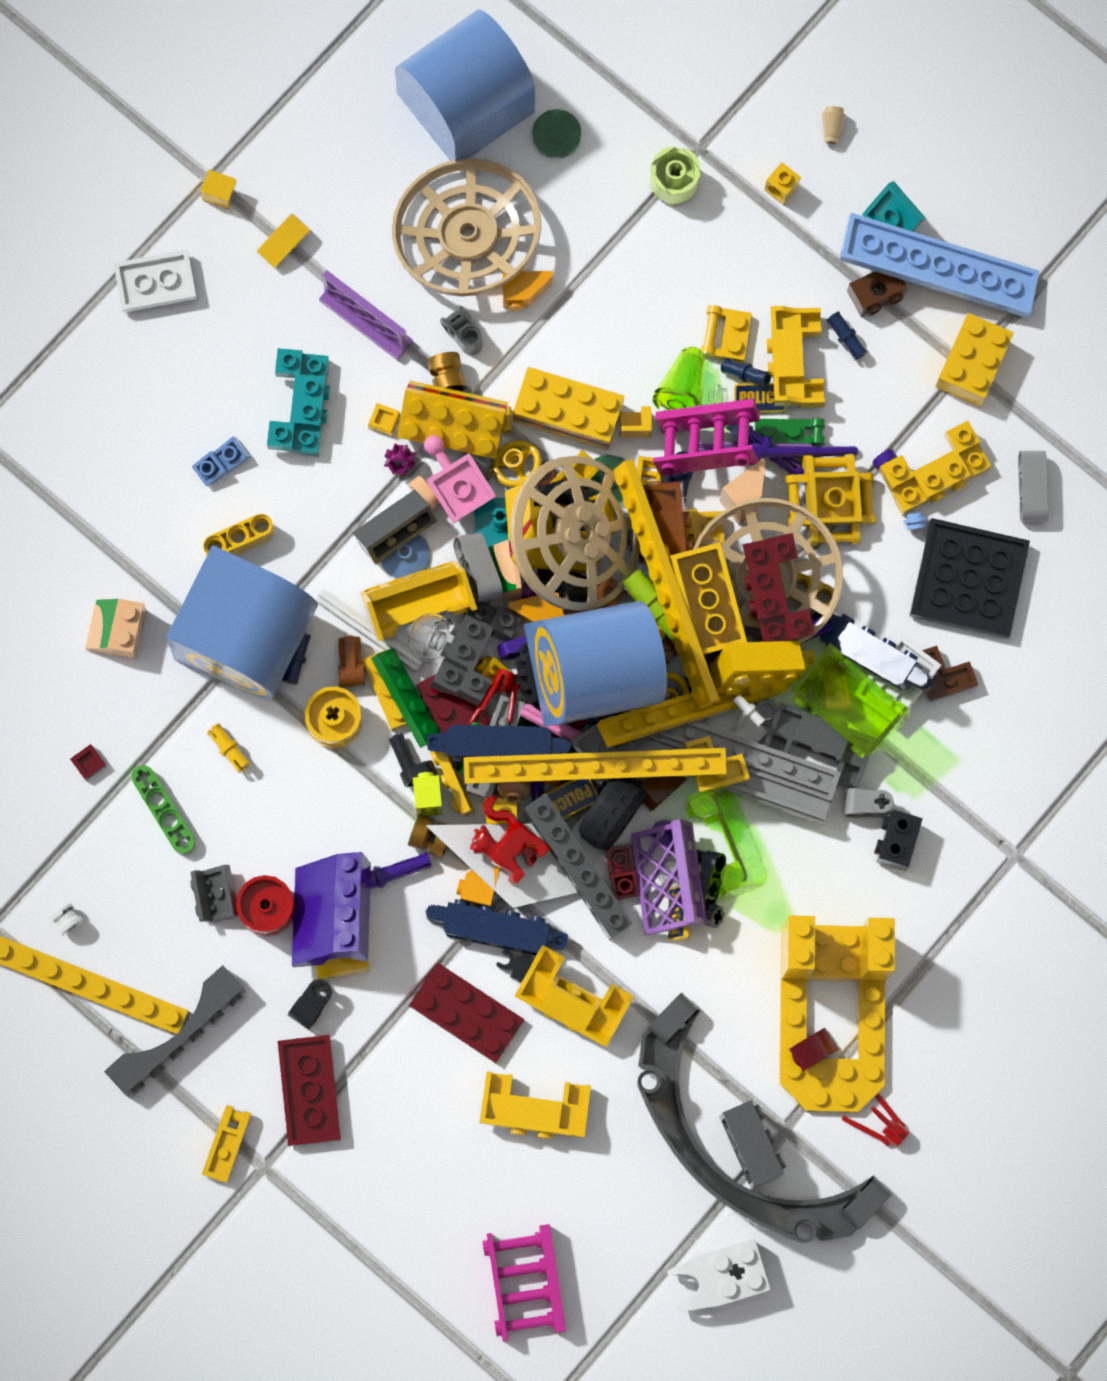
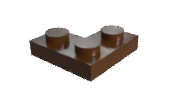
M937 645L922 650L942 665L932 679V688L925 691L929 703L979 685L970 661L946 669Z

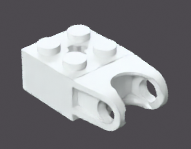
M755 1238L702 1254L667 1271L669 1277L674 1275L691 1276L698 1285V1292L695 1298L684 1305L678 1306L679 1312L718 1307L771 1290ZM732 1265L742 1269L743 1274L740 1275V1280H737L735 1276H730L729 1271L733 1270Z

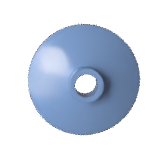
M419 534L381 560V565L394 578L425 570L430 561L429 545ZM402 549H408L409 554L407 556H402L400 554V551Z

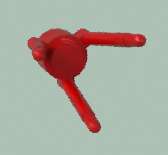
M498 669L489 690L470 719V725L485 710L495 692L501 695H507L508 692H511L508 722L511 723L513 721L516 693L520 686L515 683L517 676L514 673L505 669Z
M879 1093L875 1097L892 1120H888L874 1106L871 1107V1111L886 1125L882 1130L885 1134L884 1136L846 1116L842 1117V1121L880 1140L886 1146L891 1143L893 1146L898 1147L909 1134V1131L904 1127L906 1124L897 1117Z

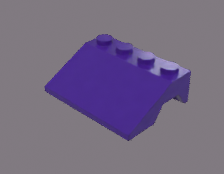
M362 852L335 854L295 868V909L293 914L291 964L293 968L323 965L328 959L338 958L368 961L371 862Z

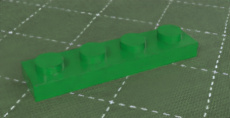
M394 647L376 654L371 659L420 748L427 746L428 734L440 733L404 665Z

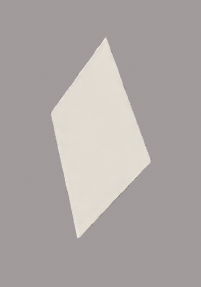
M508 824L426 825L512 908L577 893L550 851L543 858L536 854L537 860L532 867L525 864V857L519 854L515 860L525 876L517 884L512 885L508 881V873L499 869L494 889V865L486 855L473 854L469 848L475 835L474 829L480 830V827L485 825L495 842H497L507 830ZM523 824L531 833L540 837L532 824Z

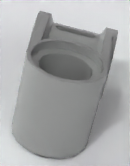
M860 788L844 790L845 817L881 818L889 815L892 810L894 800L887 791ZM879 799H883V802L886 804L884 809H879V804H876Z

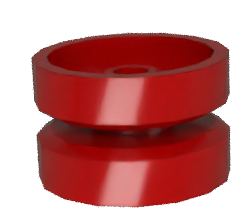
M268 875L253 877L242 886L236 901L240 920L247 930L255 935L264 937L279 935L293 921L294 897L288 886L277 877ZM268 901L270 907L268 909H262V903Z

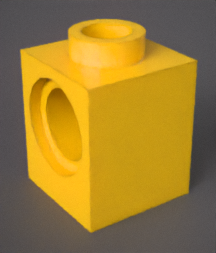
M781 162L766 180L764 191L784 205L799 188L801 176Z

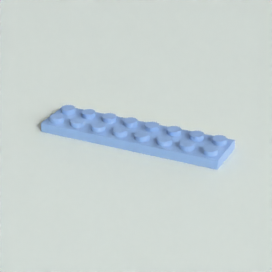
M850 213L839 257L840 261L1025 318L1031 315L1039 270L854 213Z

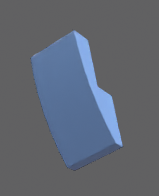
M232 436L214 452H208L191 467L205 486L208 487L233 471L251 456L239 440Z

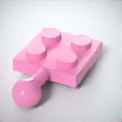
M431 435L425 440V451L435 456L443 470L426 481L453 524L496 498L495 493L470 453L452 464L443 451L444 441L441 437Z

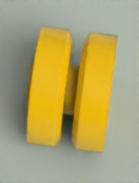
M337 686L324 687L315 692L308 700L304 711L305 723L312 739L321 746L331 749L343 748L352 743L359 735L363 724L361 708L356 697L347 689ZM332 715L338 716V719L335 721L333 718L329 720Z

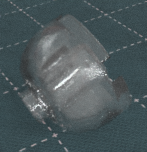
M428 613L423 614L408 626L406 631L408 647L416 659L435 666L438 663L434 661L438 657L444 658L440 655L446 642L451 643L453 635L449 631L450 624L454 626L451 618L441 614Z

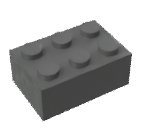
M752 1100L722 1112L719 1118L750 1189L752 1190L781 1177L786 1166L781 1154H775L772 1145L775 1141L770 1129L765 1130L761 1121L764 1119V1115L758 1104L754 1105Z

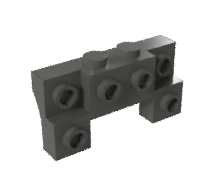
M484 602L475 603L477 609L473 611L468 607L469 610L465 613L462 621H456L450 633L454 638L451 643L446 642L440 654L444 659L430 685L431 688L441 693L457 696L476 706H479L492 681L473 671L490 635L505 642L510 641L522 618L520 615L500 605L496 609Z
M780 702L764 745L787 754L790 746L794 745L838 762L839 765L836 771L841 772L837 784L847 788H858L877 739L847 728L848 725L842 721L834 720L831 722L823 719L824 716L818 712L809 711L807 713Z

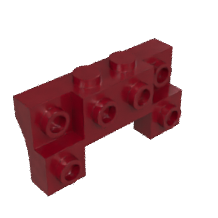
M793 533L742 544L748 568V575L744 576L747 591L752 590L754 600L749 601L752 616H758L763 642L788 641L815 635L810 609L789 613L779 563L799 559Z

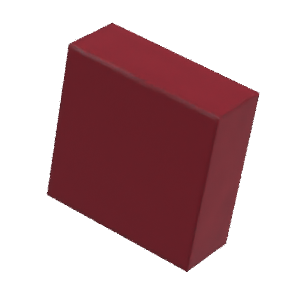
M91 744L70 758L85 781L107 766Z

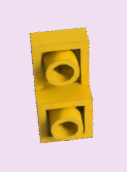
M292 213L260 246L257 252L274 268H277L287 255L307 236L311 229Z

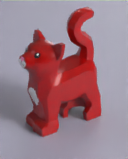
M489 796L483 805L484 813L491 820L507 821L509 826L497 842H495L485 825H482L480 830L474 829L475 835L472 838L469 849L473 854L486 855L494 866L508 873V881L515 885L525 876L515 860L516 857L522 854L525 857V864L532 867L537 860L536 854L543 858L550 850V847L540 837L531 833L522 823L518 822L516 816L510 811H495L493 806L497 801V797Z

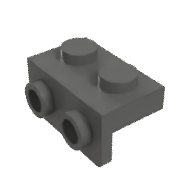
M224 864L203 871L194 870L190 872V885L196 902L195 912L200 922L214 923L238 916L230 865Z

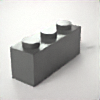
M414 489L352 533L360 548L376 565L435 524L437 519L429 504Z

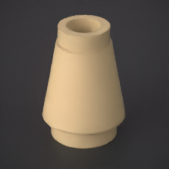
M837 106L825 107L822 113L824 143L839 144L846 118L844 108Z

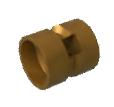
M444 352L428 359L430 375L435 377L432 380L433 386L461 392L467 388L464 373L459 372V369L462 367L459 353Z
M419 814L412 829L408 846L418 850L427 848L429 854L442 858L447 845L437 836L434 842H430L429 838L432 831L426 825L448 824L443 822L434 824L432 818Z

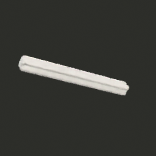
M323 589L318 593L315 600L321 606L382 649L388 650L394 647L401 662L412 670L418 671L424 663L422 657L393 637L378 641L368 619L327 590Z

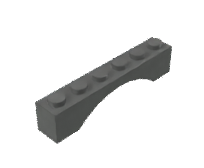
M222 965L203 982L196 1010L187 1024L175 1036L152 1049L137 1053H124L104 1072L125 1096L128 1097L131 1094L136 1096L144 1089V1082L152 1076L154 1079L164 1071L165 1067L163 1065L169 1059L174 1061L184 1053L185 1049L183 1047L189 1041L194 1043L205 1033L203 1029L209 1023L214 1025L225 1015L223 1011L228 1006L235 1007L244 998L242 994L245 992V989Z

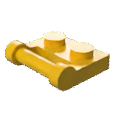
M708 305L706 312L708 322L704 345L701 346L700 355L721 360L730 358L731 360L744 363L752 313L725 309L717 305ZM718 318L725 319L721 349L714 347Z

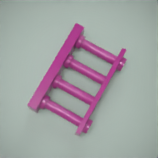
M754 399L656 412L655 420L662 434H665L664 456L653 458V463L660 476H672L679 473L747 466L758 463V457L753 446L748 445L749 423L760 421V411ZM739 424L738 447L724 448V427ZM714 427L713 450L699 452L700 430ZM690 430L689 453L674 455L676 433Z
M550 1224L539 1225V1232H535V1235L493 1241L492 1233H488L487 1240H482L484 1256H490L499 1315V1320H494L496 1337L502 1336V1341H508L507 1332L543 1326L554 1328L555 1333L565 1332L566 1326ZM530 1246L542 1247L544 1258L539 1259V1262L497 1268L495 1252ZM541 1272V1275L546 1274L548 1285H543L541 1289L501 1295L500 1278ZM541 1299L551 1303L552 1311L547 1312V1315L505 1321L503 1305Z

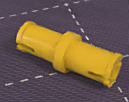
M220 723L212 726L211 730L207 731V735L218 746L221 756H225L237 773L247 769L245 765L250 766L251 762L238 748L237 741L229 737Z

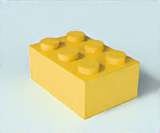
M968 313L935 388L981 407L1014 332Z
M799 641L727 643L710 664V670L717 693L735 695L739 692H749V694L755 695L772 691L774 694L786 692L794 681L797 680L805 670Z

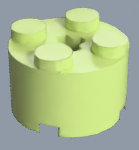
M667 147L657 153L651 165V189L660 200L668 205H675L689 200L696 193L699 186L700 162L696 155L686 148Z

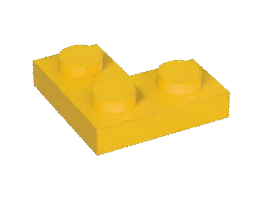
M710 736L685 742L684 744L685 749L714 748ZM743 754L726 758L727 774L693 775L699 794L748 781L750 777Z

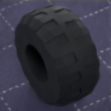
M612 778L579 825L578 831L581 838L598 850H609L624 832L646 798L643 786L632 778Z

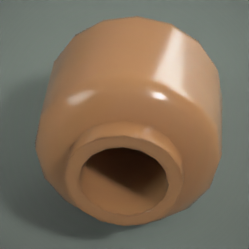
M532 781L498 782L497 791L506 801L518 803L529 796Z

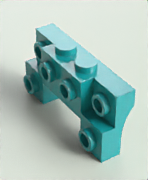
M277 349L276 377L295 379L290 422L269 421L268 449L319 457L322 424L326 425L328 410L324 409L325 400L329 401L330 385H326L329 356L305 354L303 350Z

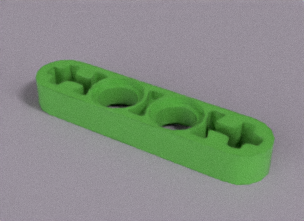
M146 765L136 767L131 777L133 784L168 841L178 854H190L196 845L194 836L159 779L150 767ZM140 772H143L145 775L150 773V776L147 778L153 788L148 790L144 782H137L140 778ZM157 792L164 795V802L160 806H153L150 803V797L153 793ZM168 814H173L178 819L177 824L172 828H167L163 825V819ZM182 826L185 828L180 830L183 838H190V841L187 842L189 847L186 849L183 846L177 847L180 842L176 834L172 837L169 836V834L177 832Z

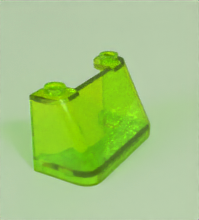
M831 643L790 689L795 695L792 700L802 709L806 706L809 707L853 744L851 750L862 759L865 755L870 758L912 715L907 706L901 701L896 702L895 697L888 694L864 674Z
M700 791L687 796L684 808L688 818H699L705 823V826L718 822L734 861L725 866L721 872L723 886L720 888L719 895L722 902L763 886L767 879V871L736 796L725 791Z

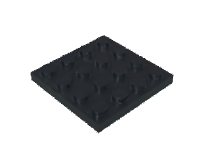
M931 518L909 616L1009 639L1030 540Z

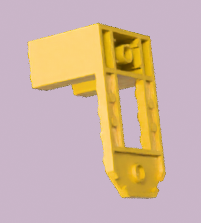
M789 915L781 927L779 1085L797 1101L804 1111L858 1113L885 1086V981L895 972V918L868 917L862 926L815 925V916ZM807 981L858 982V1059L825 1058L805 1071L793 1061L792 1053L789 1049L807 1038Z

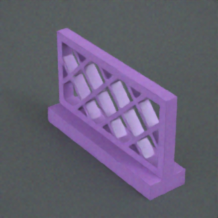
M326 270L322 275L324 293L320 296L319 302L398 361L413 343V339L406 335V330Z
M678 819L671 821V824L631 833L645 935H653L691 925L707 924L693 822ZM672 830L673 840L668 847L661 842V839L665 832ZM648 837L653 841L647 852L641 849L640 838ZM658 845L666 850L660 862L651 857ZM670 855L676 858L677 863L673 872L664 867ZM648 860L657 866L650 878L644 872V867ZM661 870L670 876L663 888L655 882ZM674 880L680 884V892L676 898L668 892ZM652 886L660 891L654 903L648 900V892ZM665 896L673 901L667 913L658 907ZM678 906L683 909L685 919L679 922L671 917ZM655 911H657L664 918L658 927L652 928L651 918Z

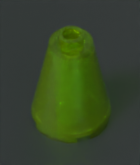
M690 346L682 349L653 394L652 402L659 410L661 406L667 410L702 406L705 356L699 348Z

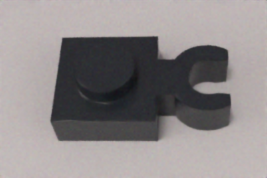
M503 950L502 954L508 956L510 961L505 965L497 962L496 966L503 971L512 970L510 978L522 983L534 959L522 954L520 959L517 960L511 951Z

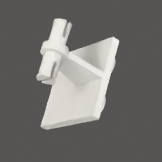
M741 694L733 700V703L739 708L710 716L703 723L704 725L756 743L768 733L762 726L766 719L755 710L756 706L753 703L750 705Z

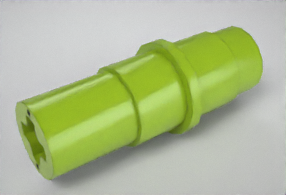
M638 569L623 582V585L635 601H642L648 606L656 624L674 642L671 630L666 624V616L662 605L658 601L654 583L641 569Z

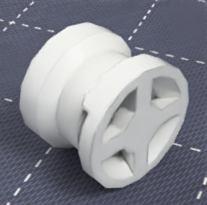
M72 903L63 906L50 917L53 923L58 924L59 932L62 936L70 933L83 922L81 916L75 914V908Z

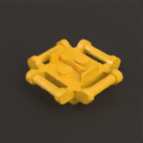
M845 454L844 457L813 458L812 455H804L802 458L804 474L785 476V481L789 488V502L800 506L798 484L805 483L807 510L818 517L825 526L849 525V532L831 533L836 542L859 544L860 524H877V516L874 515L872 495L874 474L856 471L853 454ZM844 467L846 472H814V468ZM860 482L862 483V498H863V512H864V515H862V510H861ZM790 511L791 518L788 519L789 526L797 514ZM805 519L802 526H808L807 541L810 545L817 546L818 543H827L823 535L818 533V529Z

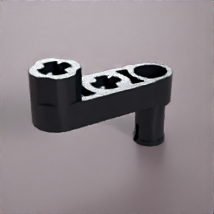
M697 849L698 863L702 866L700 877L707 924L703 925L718 928L725 916L723 907L716 903L725 872L726 856L713 850L704 851Z

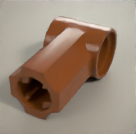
M344 636L338 638L340 665H338L339 687L365 686L364 664H362L360 637Z

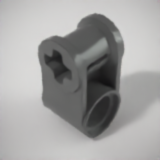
M461 305L457 307L454 313L440 319L444 330L455 340L464 353L475 355L481 351L483 347L482 333ZM468 337H475L478 339L473 344L465 342V340Z

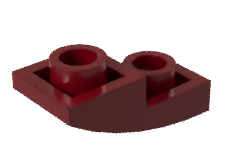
M631 844L612 846L609 850H605L611 889L615 898L619 900L640 896Z
M823 1028L797 1043L789 1050L792 1053L795 1064L805 1071L838 1051L839 1048L826 1028Z

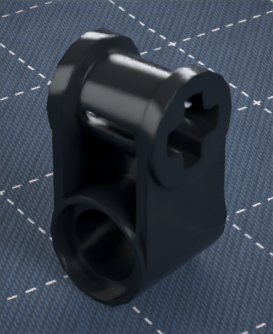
M322 979L312 981L302 996L294 1003L287 1016L307 1030H310L332 996L331 986ZM324 985L326 995L315 998L316 992L314 988L316 986L320 988Z

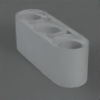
M1019 451L1020 521L1047 522L1048 482L1046 451Z
M481 533L456 536L453 541L454 552L458 563L466 571L475 603L500 599L503 592L502 584L483 535Z

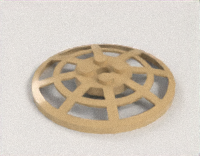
M476 158L459 159L456 162L452 160L441 163L417 177L399 199L392 222V239L395 251L402 266L409 275L418 283L434 292L461 297L491 292L517 277L534 256L541 234V214L537 199L529 185L510 168L497 162ZM466 170V185L449 188L438 195L428 185L445 174ZM476 170L497 174L513 184L502 195L490 187L476 185ZM420 191L428 199L429 203L422 211L417 227L402 225L407 207ZM519 191L525 195L531 206L534 217V224L520 226L517 212L511 204V200ZM466 193L465 203L456 205L450 209L444 203L445 200L453 196ZM476 193L489 196L497 202L488 210L486 207L476 204ZM436 208L443 216L439 222L438 229L425 228L429 216ZM504 208L511 218V228H498L495 217ZM465 228H473L475 230L471 236H463L461 234ZM401 235L416 237L419 252L425 260L424 263L414 269L404 254ZM533 235V241L528 254L515 269L507 261L514 253L519 237ZM424 238L439 239L443 249L431 257L426 249ZM511 238L509 247L502 257L492 250L497 239ZM485 256L493 263L483 270L471 272V265L474 260ZM448 257H452L461 261V271L448 270L439 264ZM434 269L444 276L460 279L458 290L440 287L426 281L421 276ZM498 269L507 275L490 285L469 289L470 279L484 277Z
M559 457L536 468L519 489L510 519L511 548L522 577L541 599L555 607L570 611L592 610L604 606L615 599L625 588L623 582L634 573L640 553V544L636 533L633 531V550L629 566L623 560L627 546V528L632 527V521L630 517H624L620 504L610 492L613 482L620 490L619 485L615 481L614 472L602 463L587 457ZM581 463L598 468L605 473L602 485L590 479H577L572 464ZM557 467H563L568 481L556 486L548 496L534 489L547 473ZM580 486L590 487L599 492L595 503L584 501ZM571 489L574 503L563 508L555 500L564 491ZM530 498L542 507L537 522V537L523 540V517L526 504ZM607 499L614 507L618 520L609 522L603 511ZM550 511L557 516L554 534L546 535V523ZM581 526H583L586 530L585 539L581 538ZM620 530V546L618 553H616L609 546L611 532ZM557 544L560 552L565 557L561 566L554 560L549 550V545ZM540 547L546 564L554 573V576L546 586L534 573L525 550ZM605 555L612 562V565L604 573L597 576L596 561ZM574 563L586 564L587 579L577 578L568 574ZM618 569L624 577L617 588L606 597L597 600V585L609 579ZM562 581L573 586L588 587L587 602H572L557 596L554 592Z
M776 498L746 500L732 505L719 513L699 535L693 549L719 543V541L710 537L714 529L727 518L744 510L748 525L734 532L722 544L725 558L737 564L735 579H731L733 589H739L743 597L746 598V601L739 610L743 624L760 629L759 621L747 618L751 612L749 601L754 600L752 590L747 591L744 576L748 575L745 555H740L730 549V547L739 538L748 533L751 535L752 542L762 540L760 530H774L784 534L793 533L794 539L804 548L809 557V560L794 563L793 560L779 563L786 599L791 596L803 603L795 612L806 610L810 607L822 614V617L813 626L815 634L822 629L832 616L839 602L843 585L841 555L836 541L828 528L807 509L795 503ZM761 506L779 507L797 514L789 527L775 522L758 523L754 508ZM805 519L821 532L830 547L831 554L816 557L810 543L798 533ZM834 564L835 587L832 599L827 606L815 599L820 584L819 567ZM812 569V584L809 594H806L795 587L797 573ZM814 635L797 638L789 641H799V643L801 644L806 640L810 639L811 637H813Z

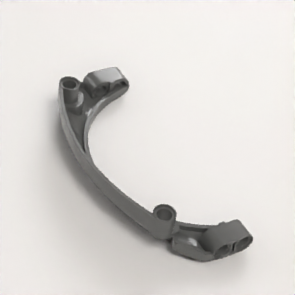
M681 992L649 1025L648 1030L642 1035L638 1067L643 1072L640 1073L637 1079V1087L658 1132L671 1152L692 1178L709 1194L735 1213L766 1230L802 1244L812 1241L815 1236L820 1241L852 1236L857 1229L859 1230L893 1194L874 1175L856 1187L834 1196L803 1201L785 1200L763 1195L740 1185L717 1168L705 1155L688 1126L681 1103L679 1088V1068L682 1050L688 1032L701 1010ZM648 1075L656 1080L655 1088L650 1090L644 1088L641 1082L642 1078ZM799 1224H807L810 1227L811 1234L808 1238L803 1239L798 1236L797 1227Z

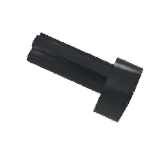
M403 733L395 734L392 738H389L402 770L400 777L404 787L414 786L413 778L418 777L419 773L433 772L434 776L438 774L432 760L416 765Z

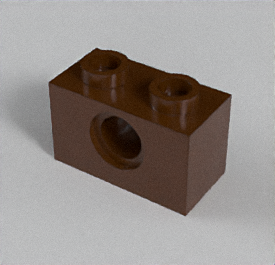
M874 271L849 283L847 293L860 317L866 314L872 316L881 311L884 305L889 303L895 305L904 299L903 296H905L907 286L902 279ZM880 288L884 291V295H875L872 289Z

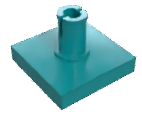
M895 181L888 183L862 213L864 217L913 232L925 220V216Z
M505 497L494 498L474 511L475 533L483 535L487 547L508 540Z

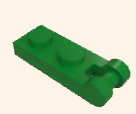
M822 418L760 419V421L754 422V431L763 437L768 436L771 438L772 443L812 444L813 447L825 445V436H823L825 419ZM805 429L813 430V436H805Z

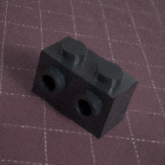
M895 809L892 810L890 816L885 815L881 830H885L883 840L878 839L874 849V854L878 855L876 862L906 871L909 868L923 818Z

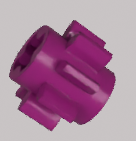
M394 443L392 450H386L384 457L387 459L384 466L389 467L393 475L402 474L405 476L407 468L410 470L414 468L415 462L413 459L416 453L411 452L407 444L397 445Z

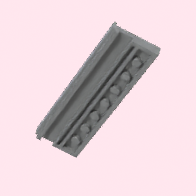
M696 721L632 741L638 751L685 749V742L710 736L714 748H726V758L743 754L750 777L748 781L722 787L719 790L819 825H823L826 820L841 774L839 771ZM693 775L682 776L695 781Z

